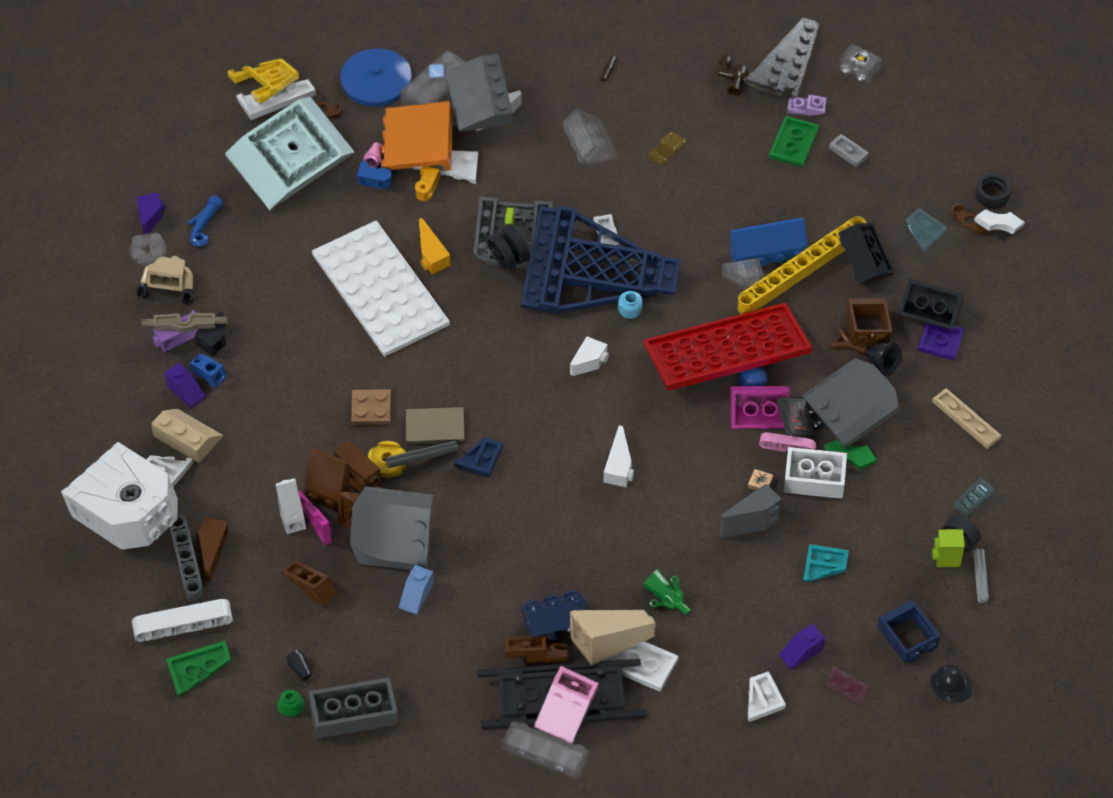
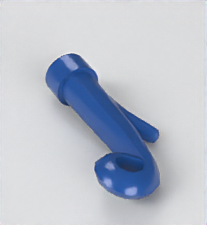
M211 195L205 208L188 222L189 225L196 223L190 235V242L196 247H203L208 243V236L201 232L216 211H219L224 204L223 200L216 195Z

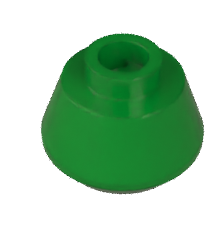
M294 690L284 691L277 701L278 711L287 717L299 715L305 707L304 698Z

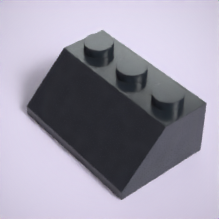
M856 223L838 233L840 243L847 252V259L853 266L855 277L860 284L870 283L895 273L873 223Z
M909 279L898 315L953 330L962 308L964 294Z

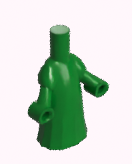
M658 569L643 584V588L662 600L659 602L653 599L650 602L652 607L678 608L686 616L691 612V609L683 603L684 597L683 592L680 590L679 577L673 576L671 578V583L674 584L673 587Z

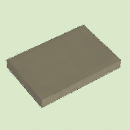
M463 407L406 409L407 445L442 444L451 441L465 443Z

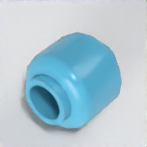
M635 291L622 293L618 301L619 313L628 319L638 317L642 312V297Z

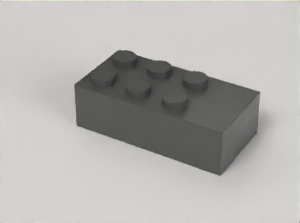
M390 677L309 691V706L316 739L377 729L398 723V712Z

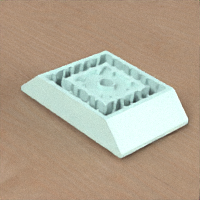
M307 97L298 99L241 137L225 155L267 208L271 210L355 152L313 99ZM293 143L297 146L298 149L292 151L289 149L288 145Z

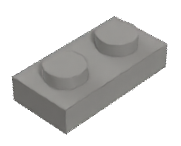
M842 134L829 144L830 150L855 167H858L869 156V152Z

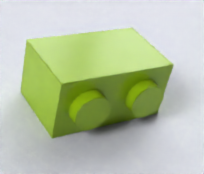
M963 530L938 531V537L934 538V548H932V560H936L937 567H961L965 547Z

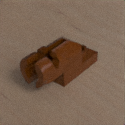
M546 635L505 637V656H526L527 666L568 663L567 644H546Z

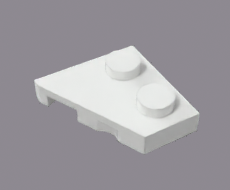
M769 671L750 678L749 722L785 709L786 704Z

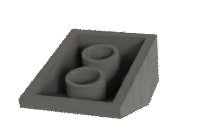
M764 484L721 514L719 536L721 538L763 531L769 527L776 526L780 521L782 499L767 484Z

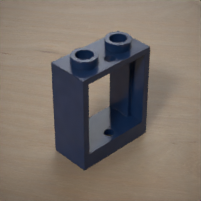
M914 600L879 617L878 629L904 664L910 660L915 661L922 654L933 652L938 647L940 635ZM912 618L927 640L907 650L891 628Z

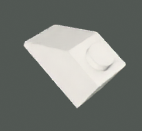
M586 337L570 363V375L575 376L599 369L601 364L606 363L609 357L607 344Z

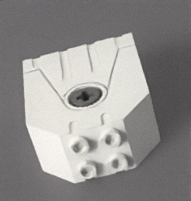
M119 442L61 492L73 518L121 550L149 546L168 527H171L177 521L178 498L168 473Z

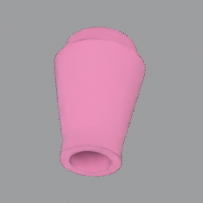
M378 142L373 143L372 147L364 155V162H368L369 167L376 168L381 164L382 144Z

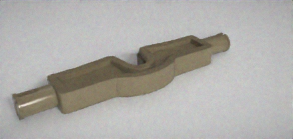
M178 313L154 315V319H142L141 321L142 327L154 326V330H174L182 333L191 332L196 329L215 328L216 324H228L227 316L216 317L215 313H190L187 322H181V315Z

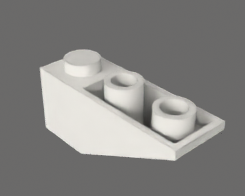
M295 478L277 483L276 490L280 515L286 533L290 534L306 529Z

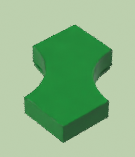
M835 440L823 446L824 451L847 453L846 462L854 465L858 470L876 464L877 461L867 445L863 447L849 446L844 449Z

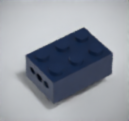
M569 590L565 591L564 595L561 596L549 595L541 601H526L525 605L520 606L525 630L531 637L546 635V642L558 640V630H565L568 635H571L570 612L574 610H588L586 599L578 591Z

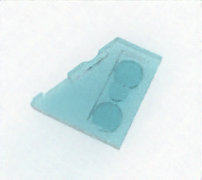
M920 208L907 218L906 223L923 252L928 250L947 232L945 225Z

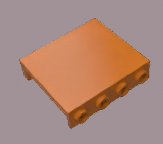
M449 101L386 108V116H383L385 126L383 140L385 145H382V153L384 155V159L381 161L382 168H387L391 171L442 164L445 171L452 170L453 110Z

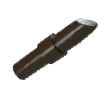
M614 55L606 63L600 77L601 81L606 82L613 71L616 62Z

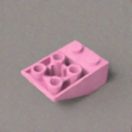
M561 666L534 727L572 744L598 690V683Z

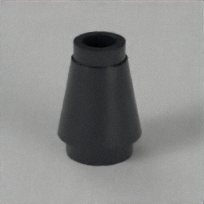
M295 650L287 655V665L302 681L307 680L313 675L303 652Z

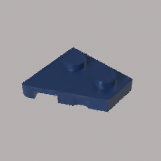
M484 437L476 446L466 451L467 454L460 460L457 458L454 461V467L490 477L503 448V443Z

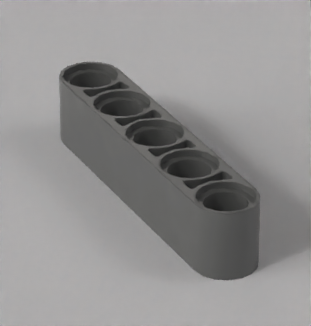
M177 513V521L170 527L186 598L192 603H197L204 597L203 586L186 517L181 513Z

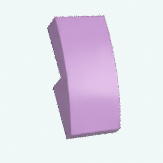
M809 95L808 99L790 96L787 114L808 116L824 114L826 98Z

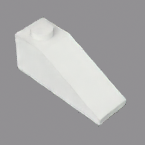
M619 426L604 470V483L627 487L628 481L633 479L634 470H631V458L623 426Z

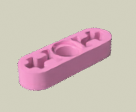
M768 432L761 434L759 442L760 447L764 449L782 452L788 451V447L816 450V442L811 439Z

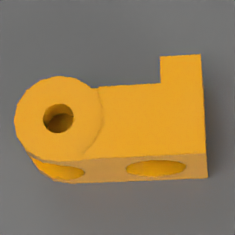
M422 166L420 169L421 180L416 183L415 192L418 200L427 201L432 197L441 179L440 169Z

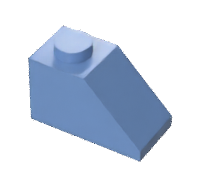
M414 565L405 583L399 604L400 609L418 614L434 584L433 571Z

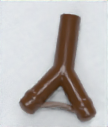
M844 328L838 330V338L829 344L831 349L850 348L865 356V351L868 350V348L861 345H852L851 339Z

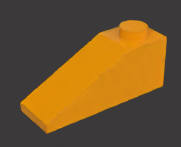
M423 218L419 219L422 252L421 265L424 270L428 269L431 275L451 266L450 254Z

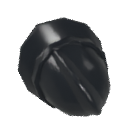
M895 342L878 343L865 351L869 362L884 376L892 374L902 362L901 349Z
M952 664L945 665L931 675V687L940 699L949 703H962L971 697L972 685L968 677L958 666Z

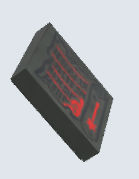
M788 397L777 399L787 436H815L806 399Z

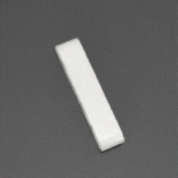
M219 599L139 615L132 619L135 640L143 642L144 639L148 641L162 638L164 635L167 637L182 634L184 631L187 633L202 630L204 627L207 629L224 625V623L225 625L230 624L233 618L229 601Z

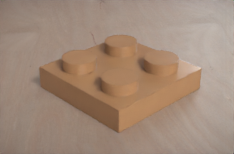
M391 389L352 390V425H390Z

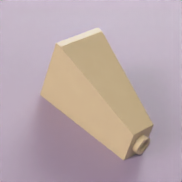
M574 610L570 612L571 640L591 665L655 636V620L652 616H648L644 610Z

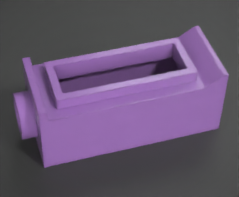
M189 315L182 317L181 322H187ZM153 329L154 337L152 339L157 348L160 347L165 352L195 338V334L199 329L186 333L174 330Z

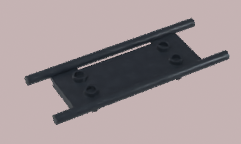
M641 659L600 661L594 665H591L589 662L477 670L478 678H499L501 720L481 721V729L534 726L538 717L526 718V715L540 714L551 685L561 666L598 683V690L588 711L600 710V713H587L583 722L646 718L645 709L625 711L621 668L641 666Z

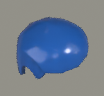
M762 366L742 371L738 377L739 386H766L768 381V374Z

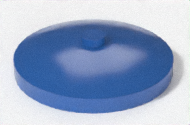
M386 49L361 51L349 58L341 70V86L345 94L353 101L367 106H382L393 103L408 91L411 84V69L408 62L401 55Z

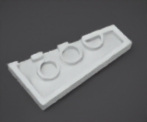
M309 80L291 83L262 104H259L252 94L247 96L238 94L236 96L249 118L253 120L289 106L298 99L312 97L316 95V91Z

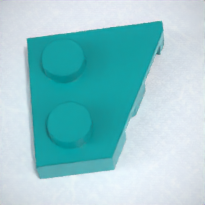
M809 544L803 582L846 572L849 550Z

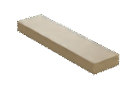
M947 388L932 399L936 406L985 448H990L1001 439V434Z

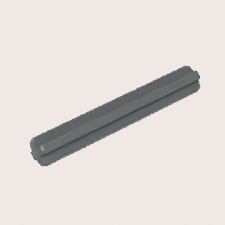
M451 441L387 457L386 464L388 468L398 467L455 453L459 447L456 441Z

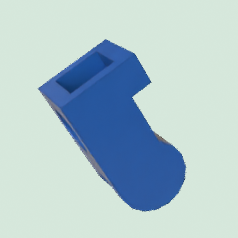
M361 161L357 173L358 185L387 189L392 185L391 171L387 168L369 167L368 162Z
M199 354L189 363L191 371L207 380L214 388L227 378L223 365L203 354Z

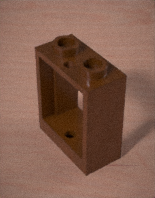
M885 298L848 299L845 312L852 345L890 343L892 328ZM855 317H879L881 330H857Z
M348 440L334 451L335 457L347 461L350 485L360 494L364 487L382 488L380 468L351 441Z

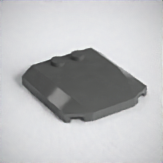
M480 197L473 256L491 266H500L493 257L486 238L495 232L500 234V229L505 226L507 208H514V227L523 237L531 254L540 206L553 208V202L534 201V204L498 202V198ZM529 259L523 263L517 262L516 267L528 268Z
M856 358L801 395L802 399H806L810 410L812 409L844 449L900 411L896 389L873 364Z
M364 487L352 507L350 545L358 563L412 570L414 565L429 569V541L434 495Z

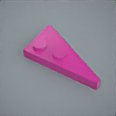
M299 490V498L304 514L323 544L331 543L333 532L328 520Z

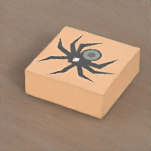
M755 469L748 483V488L757 490L764 484L770 486L773 475Z

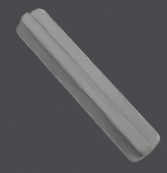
M975 549L973 556L977 599L979 603H987L989 593L985 551L983 549Z

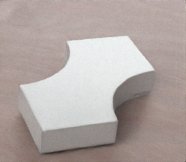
M987 209L978 214L974 220L988 231L999 229L1011 234L1021 229L1025 223L1011 212L996 214Z

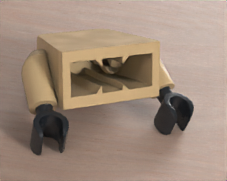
M172 256L171 258L159 257L154 263L145 267L140 282L142 285L136 288L138 297L140 293L144 292V298H148V285V287L183 291L184 289L182 303L184 304L185 298H190V304L193 303V295L190 292L193 289V274L189 267L185 266V260L180 259L178 256Z

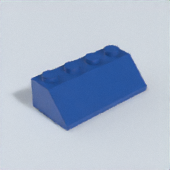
M797 218L731 230L729 253L735 270L747 269L758 265L765 266L775 262L782 263L786 260H791L806 250L808 244L804 219Z

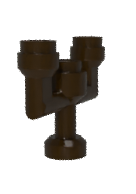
M723 55L719 61L720 67L717 75L734 79V82L728 85L727 92L730 95L739 96L742 91L741 81L759 86L761 78L765 76L766 67L763 64H757L753 70V77L747 76V67L742 64L736 66L734 71L731 72L727 69L731 67L732 58L729 55Z

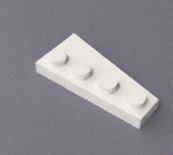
M452 151V170L445 171L442 164L431 165L430 167L440 169V175L442 176L449 175L453 176L454 179L469 180L470 183H475L478 152ZM413 167L414 169H421V167Z

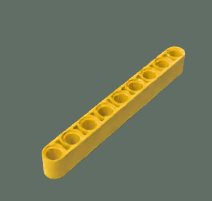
M862 217L850 219L743 291L738 297V312L743 314L760 309L844 252L845 248L840 243L838 233L856 223H866L865 219Z

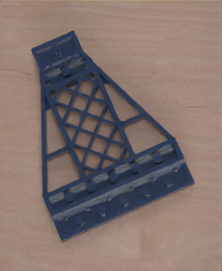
M540 206L520 307L558 314L618 303L621 296L590 300L591 291L594 289L621 294L626 291H635L642 298L656 296V293L675 296L681 259L663 257L653 251H647L576 212L575 208L558 206V209ZM578 220L598 231V241L592 242L572 238L575 221ZM605 235L623 246L601 243V237ZM579 249L584 254L576 258L572 251ZM597 252L602 257L595 261L591 254ZM568 255L573 259L569 263H567ZM615 255L620 260L613 264L609 257ZM587 257L591 264L584 267L580 261ZM633 258L639 263L632 267L628 260ZM605 260L609 267L602 270L598 264ZM624 263L628 270L620 273L616 267ZM577 264L581 270L573 274L569 268ZM595 267L599 273L591 277L587 271ZM641 267L639 276L635 270ZM613 270L617 277L610 280L606 274ZM632 273L636 279L628 283L624 277ZM563 285L587 288V301L559 305Z

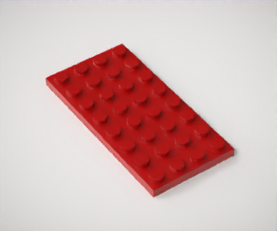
M786 303L643 340L644 347L667 391L812 353L811 344Z

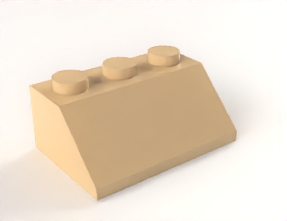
M179 409L162 411L151 423L154 437L198 463L203 460L223 437L222 434Z

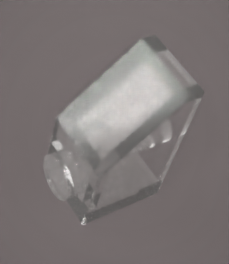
M759 258L722 264V278L743 289H748L764 278Z

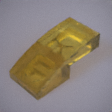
M671 131L661 138L658 146L649 151L648 158L662 166L682 148L686 140Z

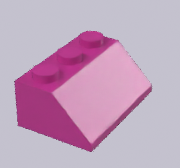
M730 386L731 428H784L777 399L781 397L790 398L789 387Z

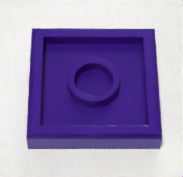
M926 323L918 351L955 361L965 328L954 326L953 330Z

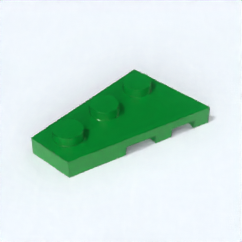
M225 641L166 659L178 698L231 662Z

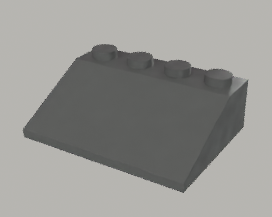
M499 54L480 56L445 71L459 132L512 125L513 111Z

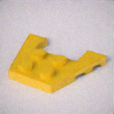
M282 58L259 63L260 67L256 68L246 66L242 67L243 71L234 72V69L227 71L229 78L235 83L253 77L264 86L252 91L253 98L259 104L264 103L299 78L298 72Z

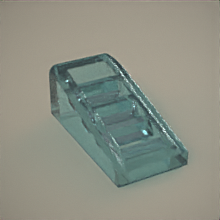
M981 477L952 504V507L963 517L968 518L993 498L995 489ZM961 503L967 505L969 509L967 510Z

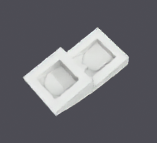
M612 214L593 218L594 222L617 234ZM605 235L601 237V243L620 245Z

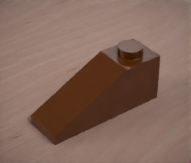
M205 517L203 524H200L198 527L197 535L200 538L206 577L208 581H211L229 535L228 522Z
M297 560L281 571L309 599L321 606L330 603L338 595L329 576Z

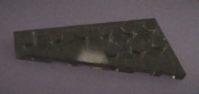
M802 18L746 78L745 84L794 100L797 97L820 23Z

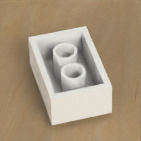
M788 447L784 493L843 498L847 453Z

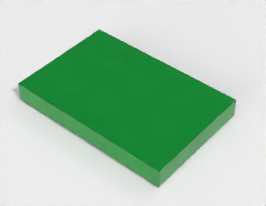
M785 116L768 158L803 168L819 130V125Z

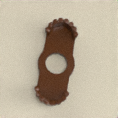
M314 101L318 107H327V111L324 112L326 117L333 119L341 117L343 112L341 104L337 103V106L326 102Z
M957 203L952 206V217L960 222L963 227L979 235L987 233L988 230L978 223L967 224L964 221L966 218H973L975 220L976 215L966 211L963 204Z

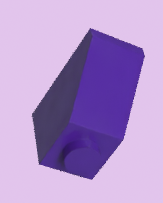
M158 193L137 196L144 235H147L163 218L162 211L165 210L164 200L159 199Z
M180 363L164 373L167 387L190 408L206 398L192 374Z
M811 624L798 632L781 651L779 656L792 670L824 650L825 637L814 624Z

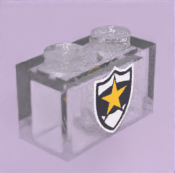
M851 44L841 56L839 68L846 73L857 76L860 80L870 83L881 70L882 58Z

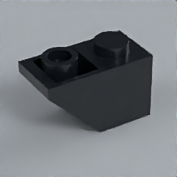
M220 311L216 317H224V314ZM216 324L215 328L199 329L195 334L196 345L214 357L226 346L225 324Z

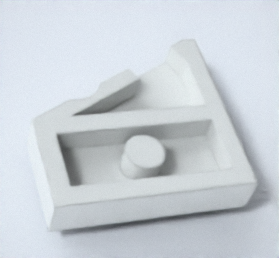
M150 455L146 459L168 473L173 487L193 464V459L187 458L186 461L175 460V457Z

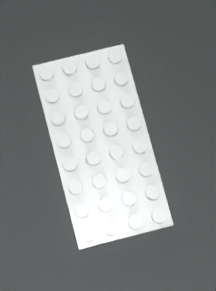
M377 221L312 250V255L384 357L450 325L446 315Z

